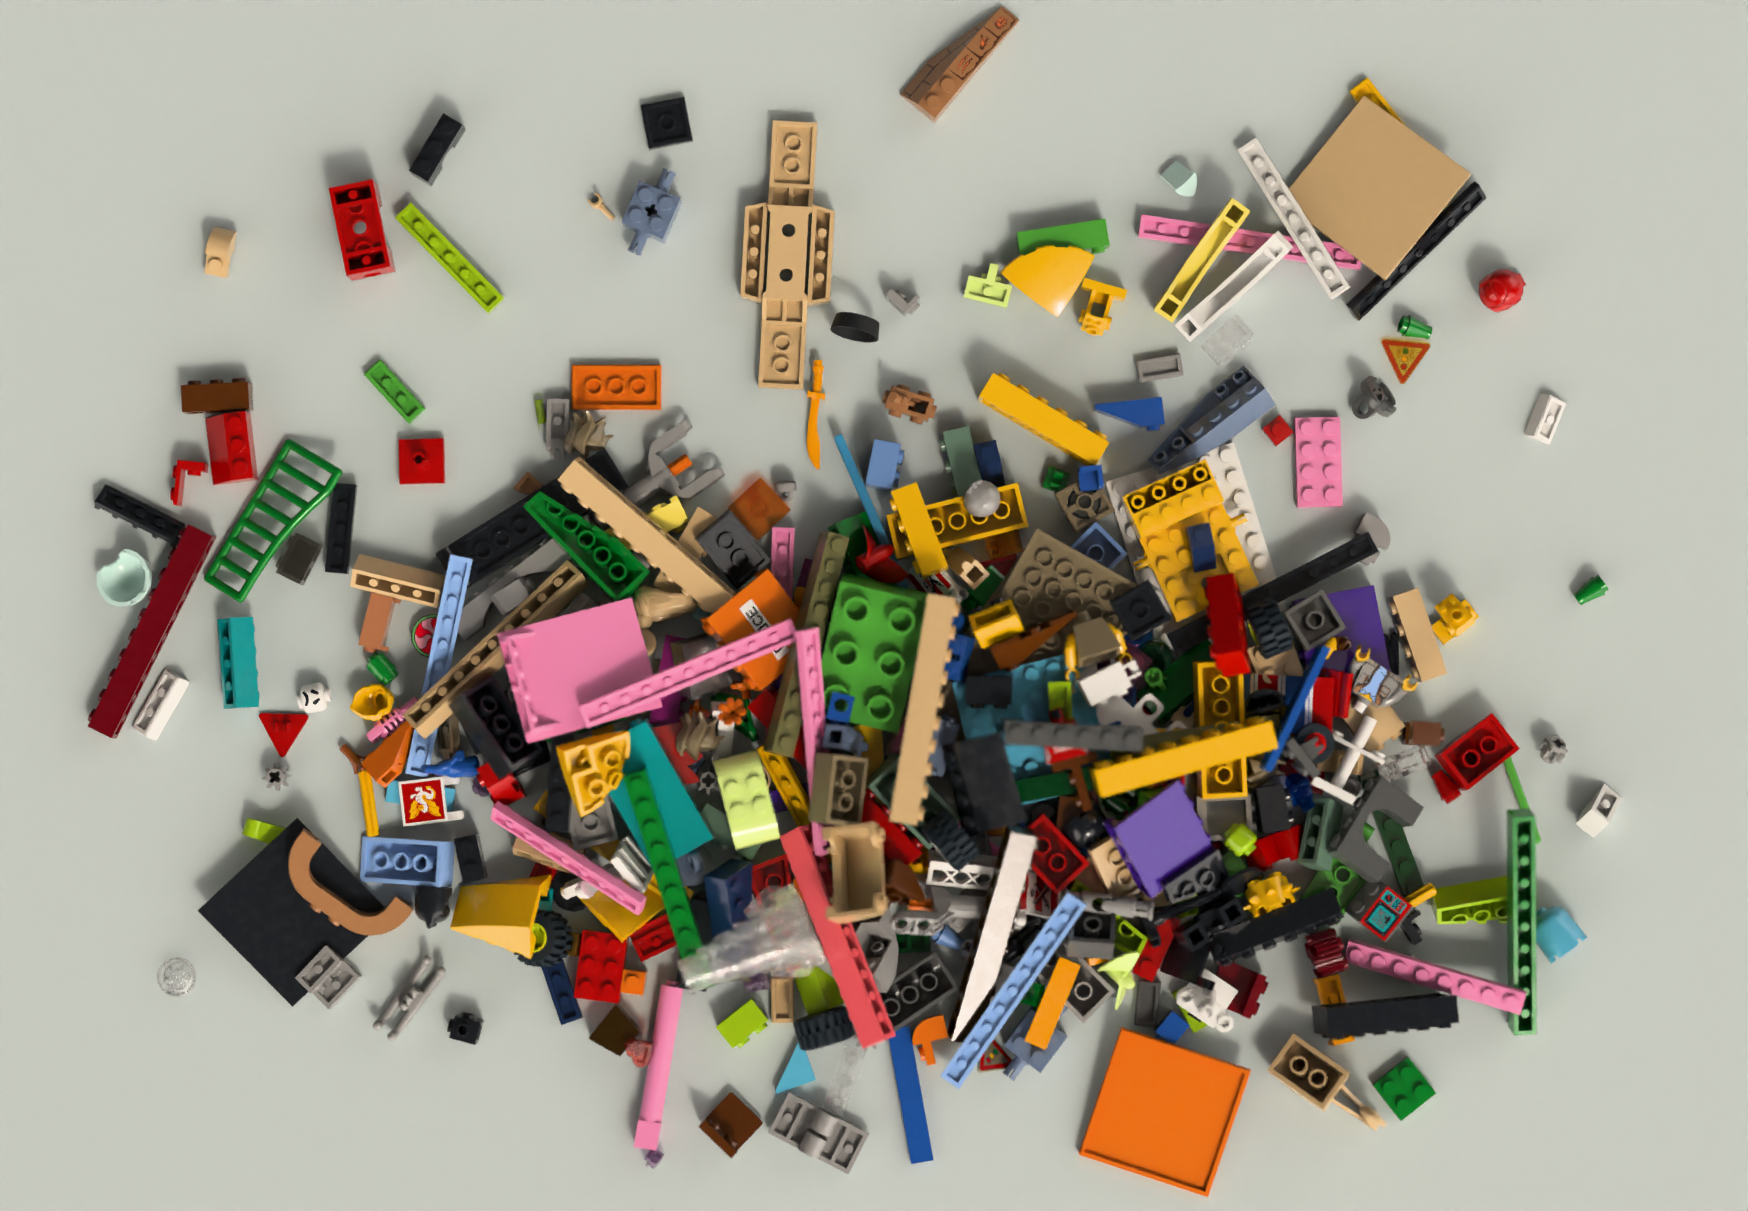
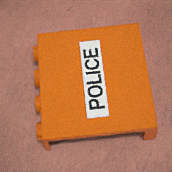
M761 569L755 574L756 578L713 614L700 619L704 624L702 626L704 631L709 636H713L717 641V648L788 618H791L794 627L796 626L799 609L769 569ZM791 644L733 667V669L742 674L745 678L743 682L750 690L761 691L784 672Z

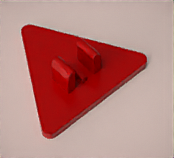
M261 713L259 715L280 757H285L309 719L307 714Z

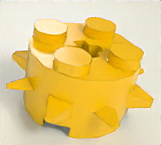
M1281 872L1272 873L1268 876V879L1263 881L1259 879L1253 880L1247 884L1248 889L1244 894L1248 904L1243 906V909H1250L1249 913H1252L1254 918L1296 902L1293 893L1298 891L1300 887H1292L1293 885L1289 884L1286 876H1282Z

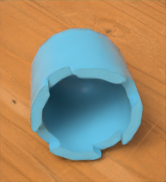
M1543 906L1536 911V944L1551 964L1556 960L1554 958L1555 955L1561 958L1577 946L1579 938L1582 941L1587 938L1586 934L1562 907L1553 906L1546 909Z

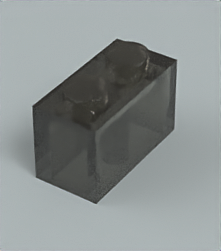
M296 532L294 536L291 535L286 543L288 549L285 555H281L276 563V568H278L276 573L304 586L324 545Z

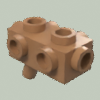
M897 384V387L891 386L890 391H885L882 403L886 404L885 409L889 410V415L901 418L903 414L910 417L909 421L922 425L923 421L928 422L929 418H934L937 406L933 405L935 399L931 398V394L923 391H918V394L910 392L909 387ZM921 404L925 407V410L918 412L916 406Z

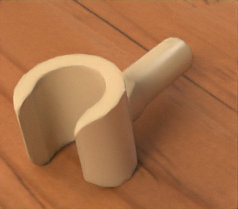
M594 193L599 200L597 203H592L588 199L589 204L594 209L602 211L612 221L615 216L603 204L601 196L598 193Z

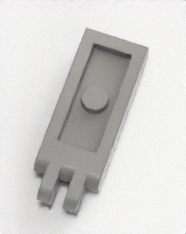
M547 399L546 450H550V459L556 458V451H559L560 460L565 458L564 438L570 429V399Z

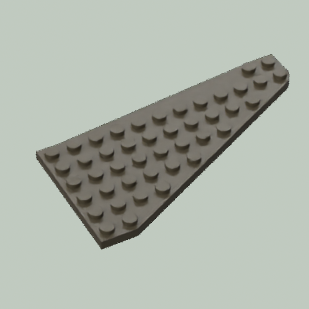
M1036 528L1026 548L983 609L992 606L991 601L1003 597L1004 600L1011 599L1024 629L1074 609L1077 614L1087 611L1091 620L1100 617L1104 618L1106 623H1110L1120 630L1124 637L1127 635V632L1109 601L1136 587L1137 584ZM1074 617L1024 661L1018 664L1022 665L1065 654L1064 649L1067 636L1071 634L1072 627L1078 624L1076 618ZM970 626L963 636L974 638L975 643L966 676L982 675L1000 670L990 646L982 649L979 641H976ZM947 679V684L942 685L941 694H944L943 707H938L937 716L942 717L943 714L956 718L955 722H958L960 725L955 741L966 737L952 686L954 680ZM907 716L900 724L898 734L894 733L884 751V754L889 757L896 750L901 754Z

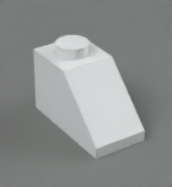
M1603 784L1582 810L1576 825L1594 838L1610 823L1622 797Z

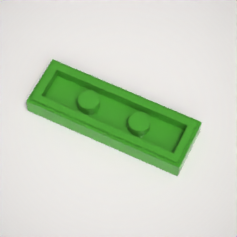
M380 359L364 373L365 377L408 424L426 410Z

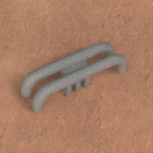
M430 956L422 958L420 964L393 1000L373 1023V1028L380 1030L398 1006L404 1011L407 1010L391 1032L388 1033L387 1038L390 1041H394L401 1034L446 973L444 967H438L422 991L414 986L430 965Z

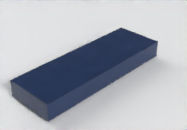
M561 958L562 962L560 964L541 968L560 1023L564 1025L583 1018L577 998H574V989L564 960Z

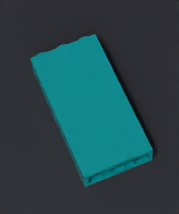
M639 717L629 723V728L623 730L629 732L630 754L629 759L625 760L622 772L624 774L638 768L647 767L677 859L713 839L714 834L648 718L641 720ZM619 728L613 732H619L622 730ZM622 778L618 787L615 790L612 789L609 794L651 866L629 794Z

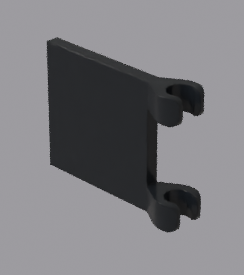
M1174 936L1166 952L1160 972L1202 988L1213 990L1215 982L1201 976L1209 953L1213 952L1225 956L1227 947L1209 941L1194 952L1183 951Z

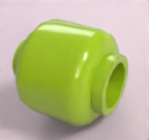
M1244 823L1239 825L1233 824L1223 835L1225 837L1224 845L1237 857L1243 854L1249 856L1257 847L1254 844L1257 840L1256 834Z

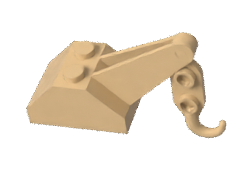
M1294 1033L1267 1069L1282 1084L1324 1112L1332 1102L1358 1118L1374 1131L1377 1130L1379 1125L1386 1126V1122L1378 1116L1376 1111L1369 1106L1365 1107L1344 1086V1083L1351 1074ZM1340 1091L1359 1109L1361 1115L1336 1101L1334 1097Z

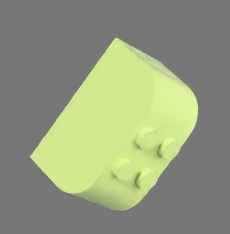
M753 750L713 761L735 850L780 839L758 751Z

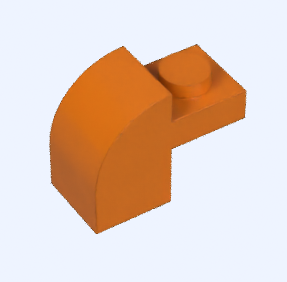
M943 1013L924 1018L916 1025L913 1031V1046L922 1044L923 1047L918 1049L921 1061L926 1060L927 1066L936 1064L931 1041L948 1037Z

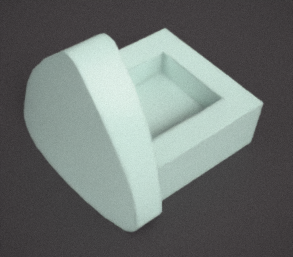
M1176 160L1160 176L1178 194L1188 197L1194 196L1197 187L1196 173L1192 170L1189 171Z

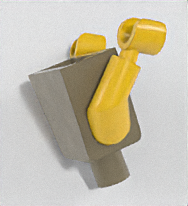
M1087 611L1077 614L1075 618L1078 624L1072 627L1071 634L1067 636L1064 649L1065 665L1068 667L1064 672V678L1069 681L1068 675L1071 671L1075 673V680H1078L1079 672L1075 669L1076 665L1078 668H1082L1112 658L1120 661L1123 665V656H1125L1127 662L1132 660V656L1125 652L1127 648L1120 630L1110 623H1106L1104 618L1100 617L1091 620Z

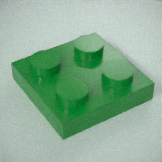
M1408 1057L1372 1084L1400 1121L1436 1094Z

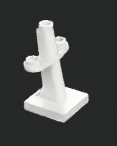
M1365 715L1351 743L1343 739L1344 734L1332 729L1334 740L1347 746L1348 749L1330 783L1316 777L1311 784L1353 805L1356 796L1342 789L1360 754L1381 764L1385 762L1383 760L1385 755L1373 750L1370 753L1363 749L1377 721Z
M629 835L621 839L611 859V863L602 866L606 872L620 878L622 881L626 880L633 889L641 893L646 891L654 874L644 853ZM597 859L589 860L596 865L602 866L601 862ZM580 877L565 883L560 889L561 895L567 900L574 896L587 899L598 891V889Z
M1204 968L1201 977L1214 981V989H1205L1188 982L1186 987L1178 991L1175 1003L1213 1029L1216 1026L1219 1031L1227 1032L1233 1027V1017L1226 1009L1238 993V990Z

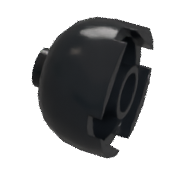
M1094 805L1092 810L1085 811V814L1080 817L1077 815L1063 827L1062 833L1072 845L1078 848L1093 846L1101 841L1107 832V828L1103 823L1106 817L1099 806Z

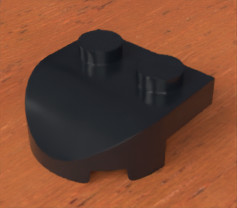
M1269 688L1256 690L1244 702L1245 719L1255 716L1263 717L1279 714V720L1281 721L1289 702L1277 690Z

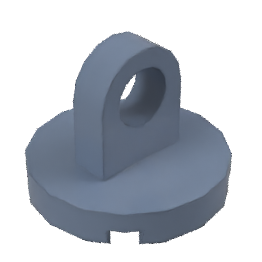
M703 845L676 859L684 884L687 887L699 886L704 882V876L713 870L712 855Z

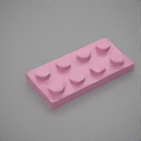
M1340 417L1294 418L1297 508L1342 507Z

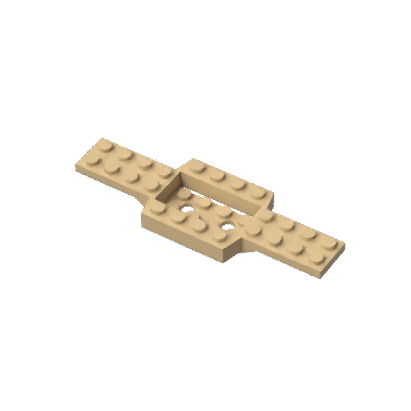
M773 120L768 202L745 206L740 296L743 299L762 304L758 388L803 390L807 309L810 306L830 303L835 211L813 205L818 125L814 122ZM768 211H769V212H770V230H769L767 284H766V291L764 292L765 260H766V241H767V223H768ZM812 213L807 296L804 291L809 214ZM787 224H791L795 228V233L791 237H786L782 233V228ZM783 269L792 271L793 277L790 281L781 280L780 272Z

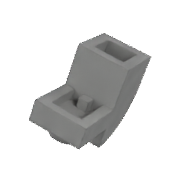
M1367 512L1364 513L1353 534L1360 536L1369 532L1377 549L1379 547L1384 551L1387 550L1390 545V532L1387 526ZM1380 551L1359 563L1365 566L1369 565L1370 562L1374 564Z

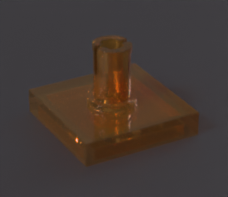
M761 477L728 507L758 541L791 511Z

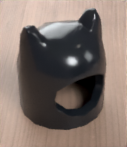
M416 885L415 914L426 923L428 929L435 927L437 923L445 921L449 917V898L452 895V887Z

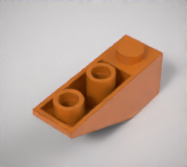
M407 721L401 723L399 728L386 737L382 744L370 752L361 763L371 777L384 788L402 773L409 756L414 728Z

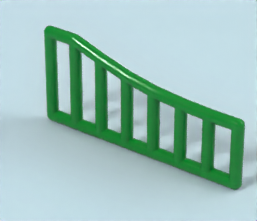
M291 439L285 440L206 572L204 580L237 602H244L256 580L284 540L312 510L331 494L342 475V470ZM289 451L296 452L331 473L325 486L284 462ZM280 469L319 493L307 502L274 482L273 478ZM268 488L300 507L301 510L293 518H290L262 501L261 498ZM256 507L285 525L277 536L249 519ZM244 526L271 542L264 554L238 539ZM233 546L258 561L251 572L226 558ZM221 565L246 580L239 592L215 577Z

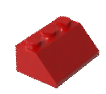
M241 411L206 418L213 485L258 480L251 414Z

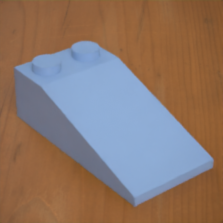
M362 836L360 881L452 887L455 843L453 841Z

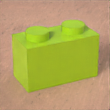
M752 997L720 1022L716 1028L732 1048L736 1045L741 1048L750 1041L748 1038L750 1034L754 1031L758 1034L768 1026L766 1022L769 1018Z

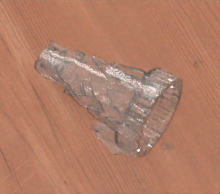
M793 883L783 888L774 885L767 887L743 910L748 919L732 925L734 929L716 936L711 943L697 948V953L678 961L677 964L689 992L693 994L717 983H724L737 978L744 980L760 972L763 975L770 973L772 977L807 976L811 974L813 967L827 962V959L802 899Z

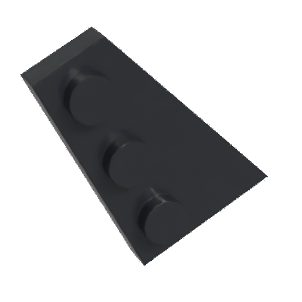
M1213 846L1160 884L1166 900L1173 904L1195 897L1196 893L1215 890V887L1221 886L1229 878L1219 849Z

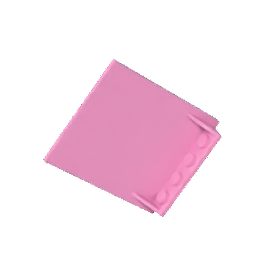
M632 598L500 632L497 635L518 708L517 713H519L527 743L587 728L579 705L653 675ZM660 698L599 724L662 707Z

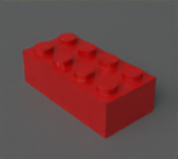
M1232 572L1206 577L1207 586L1204 587V594L1209 603V606H1206V613L1211 622V625H1208L1210 639L1213 641V645H1210L1212 659L1214 658L1216 669L1221 670L1223 677L1251 673L1243 600L1235 575Z

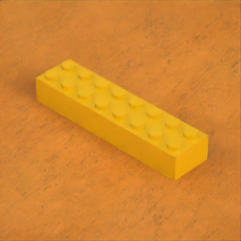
M1255 716L1246 719L1244 724H1237V722L1226 724L1223 730L1212 728L1202 731V736H1194L1193 734L1180 738L1181 742L1165 741L1159 743V748L1156 749L1144 747L1142 752L1137 751V754L1134 755L1123 753L1116 755L1115 760L1106 761V759L1094 761L1093 766L1088 767L1094 792L1100 797H1105L1276 749L1278 745L1272 722L1265 720L1263 717Z

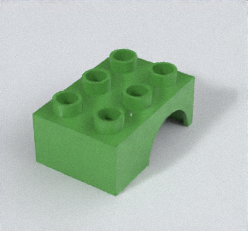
M847 573L843 574L821 661L826 716L832 693L837 692L855 697L849 722L898 734L919 649L928 593ZM838 699L834 707L837 711L844 712L848 708V703L844 699Z

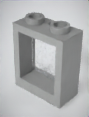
M1247 794V797L1202 799L1199 796H1195V813L1202 819V827L1210 835L1212 841L1224 840V833L1235 823L1237 825L1244 823L1256 834V821H1252V812H1255V798H1251V794Z

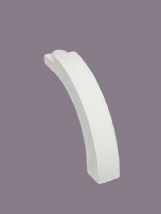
M1277 231L1246 262L1188 312L1175 326L1191 342L1268 273L1293 246Z

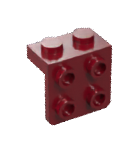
M1235 963L1227 967L1220 965L1216 976L1238 990V993L1227 1009L1249 1019L1252 1015L1255 1016L1260 1006V1003L1257 1002L1260 994L1264 995L1268 986L1267 977Z

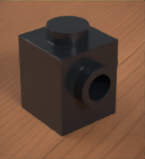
M462 1012L461 1015L457 1014L454 1019L451 1018L447 1028V1032H450L449 1038L476 1045L479 1041L484 1021L474 1019L475 1015L467 1012Z

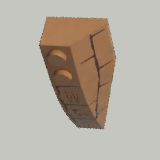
M1003 6L929 59L900 96L935 123L1019 22V19Z

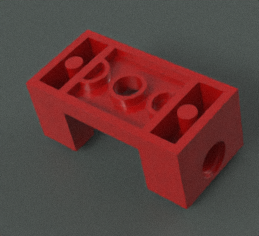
M373 179L329 188L346 276L354 281L396 272L392 251L387 246L379 208L382 207L378 184ZM359 222L366 224V230L362 234H357L354 231L355 225Z

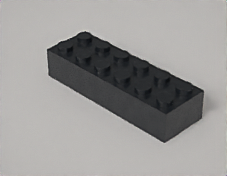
M1444 993L1312 1006L1314 1033L1322 1034V1038H1330L1332 1040L1343 1039V1035L1364 1037L1365 1033L1384 1035L1387 1034V1031L1404 1033L1409 1032L1408 1029L1423 1031L1430 1030V1027L1451 1028V1023H1459L1457 995Z

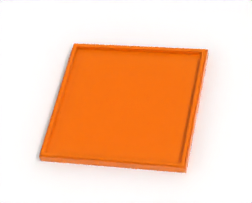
M1121 1026L1079 1150V1155L1208 1197L1251 1069Z

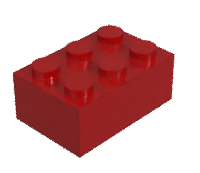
M1041 813L1026 827L1033 829L1039 839L1038 848L1036 851H1033L1031 858L1033 861L1032 869L1057 895L1090 863L1052 822Z
M584 929L582 931L574 998L618 1004L621 1002L622 992L620 990L623 970L626 966L629 937L621 942L613 932Z

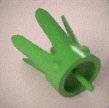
M1149 668L1145 672V684L1148 683L1149 692L1154 694L1155 686H1158L1163 692L1166 691L1163 679L1167 680L1168 677L1162 674L1158 668Z

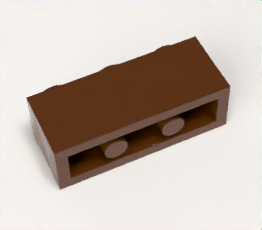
M234 378L230 383H223L222 379L210 380V384H201V381H187V385H181L182 412L185 414L253 411L252 384L246 382L245 378Z

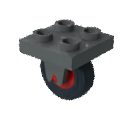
M1309 723L1302 726L1294 738L1288 737L1281 753L1294 762L1291 765L1299 775L1302 774L1304 777L1308 776L1314 779L1321 773L1314 764L1321 763L1331 756L1335 747L1334 737L1326 726L1318 723Z

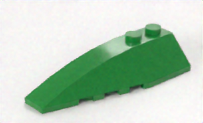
M539 491L523 506L612 602L629 598L650 573L617 538L568 510L544 493Z

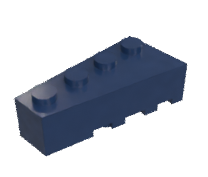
M729 859L706 874L704 882L716 959L738 963L751 954L752 862Z

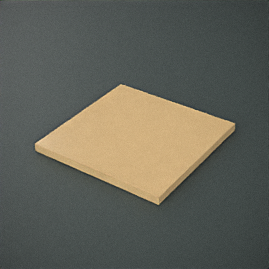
M1363 96L1291 185L1289 190L1315 229L1386 281L1471 176V173L1367 97Z

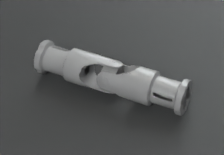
M1064 888L1062 900L1067 894L1068 888ZM1069 891L1087 904L1083 911L1102 914L1115 913L1129 918L1134 916L1145 917L1152 921L1154 900L1145 902L1138 901L1133 897L1123 896L1115 898L1110 894L1091 891ZM1104 898L1102 909L1094 905V899Z

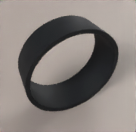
M836 313L830 328L832 333L853 341L872 343L877 342L879 338V322L871 317L857 313Z

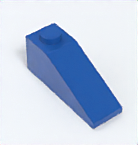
M1162 397L1094 405L1095 412L1139 428H1146L1147 431L1160 430V426L1165 424Z

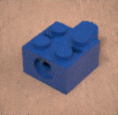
M959 612L958 617L953 619L952 626H956L954 640L950 639L949 642L952 656L951 661L946 662L945 671H948V679L964 683L975 639L961 635L965 616Z

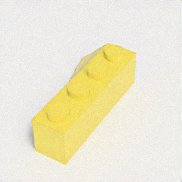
M676 495L670 498V503L658 504L652 507L650 512L646 514L667 533L675 531L677 534L684 531L690 521L680 499ZM613 528L604 531L617 538L629 551L633 550L629 546V541L613 533Z

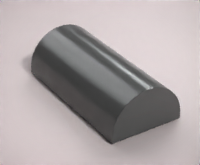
M934 950L898 974L887 993L879 994L894 1032H896L960 989L938 953Z

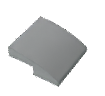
M326 945L295 979L310 994H314L328 1009H332L362 976Z

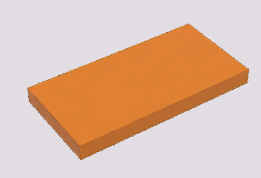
M572 365V410H661V365Z

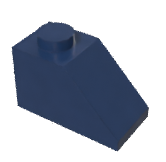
M996 440L974 445L981 479L991 482L996 487L1005 486Z
M1210 522L1186 527L1185 532L1194 573L1216 569L1215 547Z

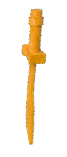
M813 360V391L810 392L808 390L807 397H812L808 420L807 451L812 464L816 469H819L820 440L817 429V417L820 399L825 401L826 394L821 393L822 372L824 371L822 360Z

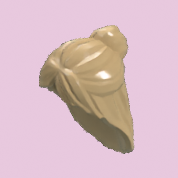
M646 585L639 587L635 591L632 600L640 629L650 627L652 622H662L670 618L692 613L698 606L697 601L683 593H669Z

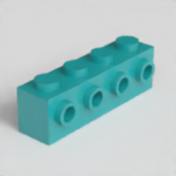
M253 617L217 619L224 709L259 707L260 695L257 683L258 671L256 668Z

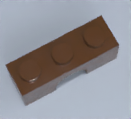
M1423 721L1404 722L1402 745L1431 747L1440 746V742L1444 741L1445 730L1441 728V723Z

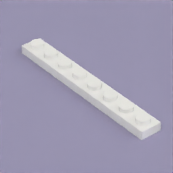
M1254 138L1239 148L1237 151L1329 298L1332 300L1351 288L1259 140Z

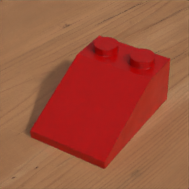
M1491 713L1436 753L1434 757L1455 784L1461 788L1460 790L1467 791L1520 748L1493 713Z

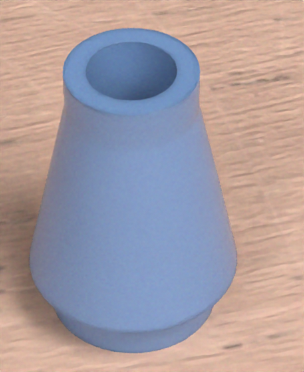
M944 924L943 929L930 936L934 943L955 949L958 952L965 941L946 924Z

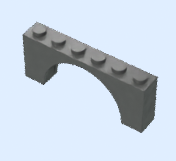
M1001 718L1000 732L1004 744L1138 752L1143 750L1144 729L1136 725H1075L1017 718Z

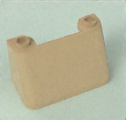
M875 822L822 828L823 840H829L831 848H827V851L832 854L834 897L829 898L830 903H833L832 907H826V919L842 924L883 915L885 910L888 909L884 882V829L880 828L879 824Z

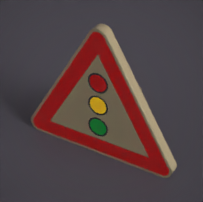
M993 1039L978 1061L977 1070L979 1073L1004 1070L1012 1059Z

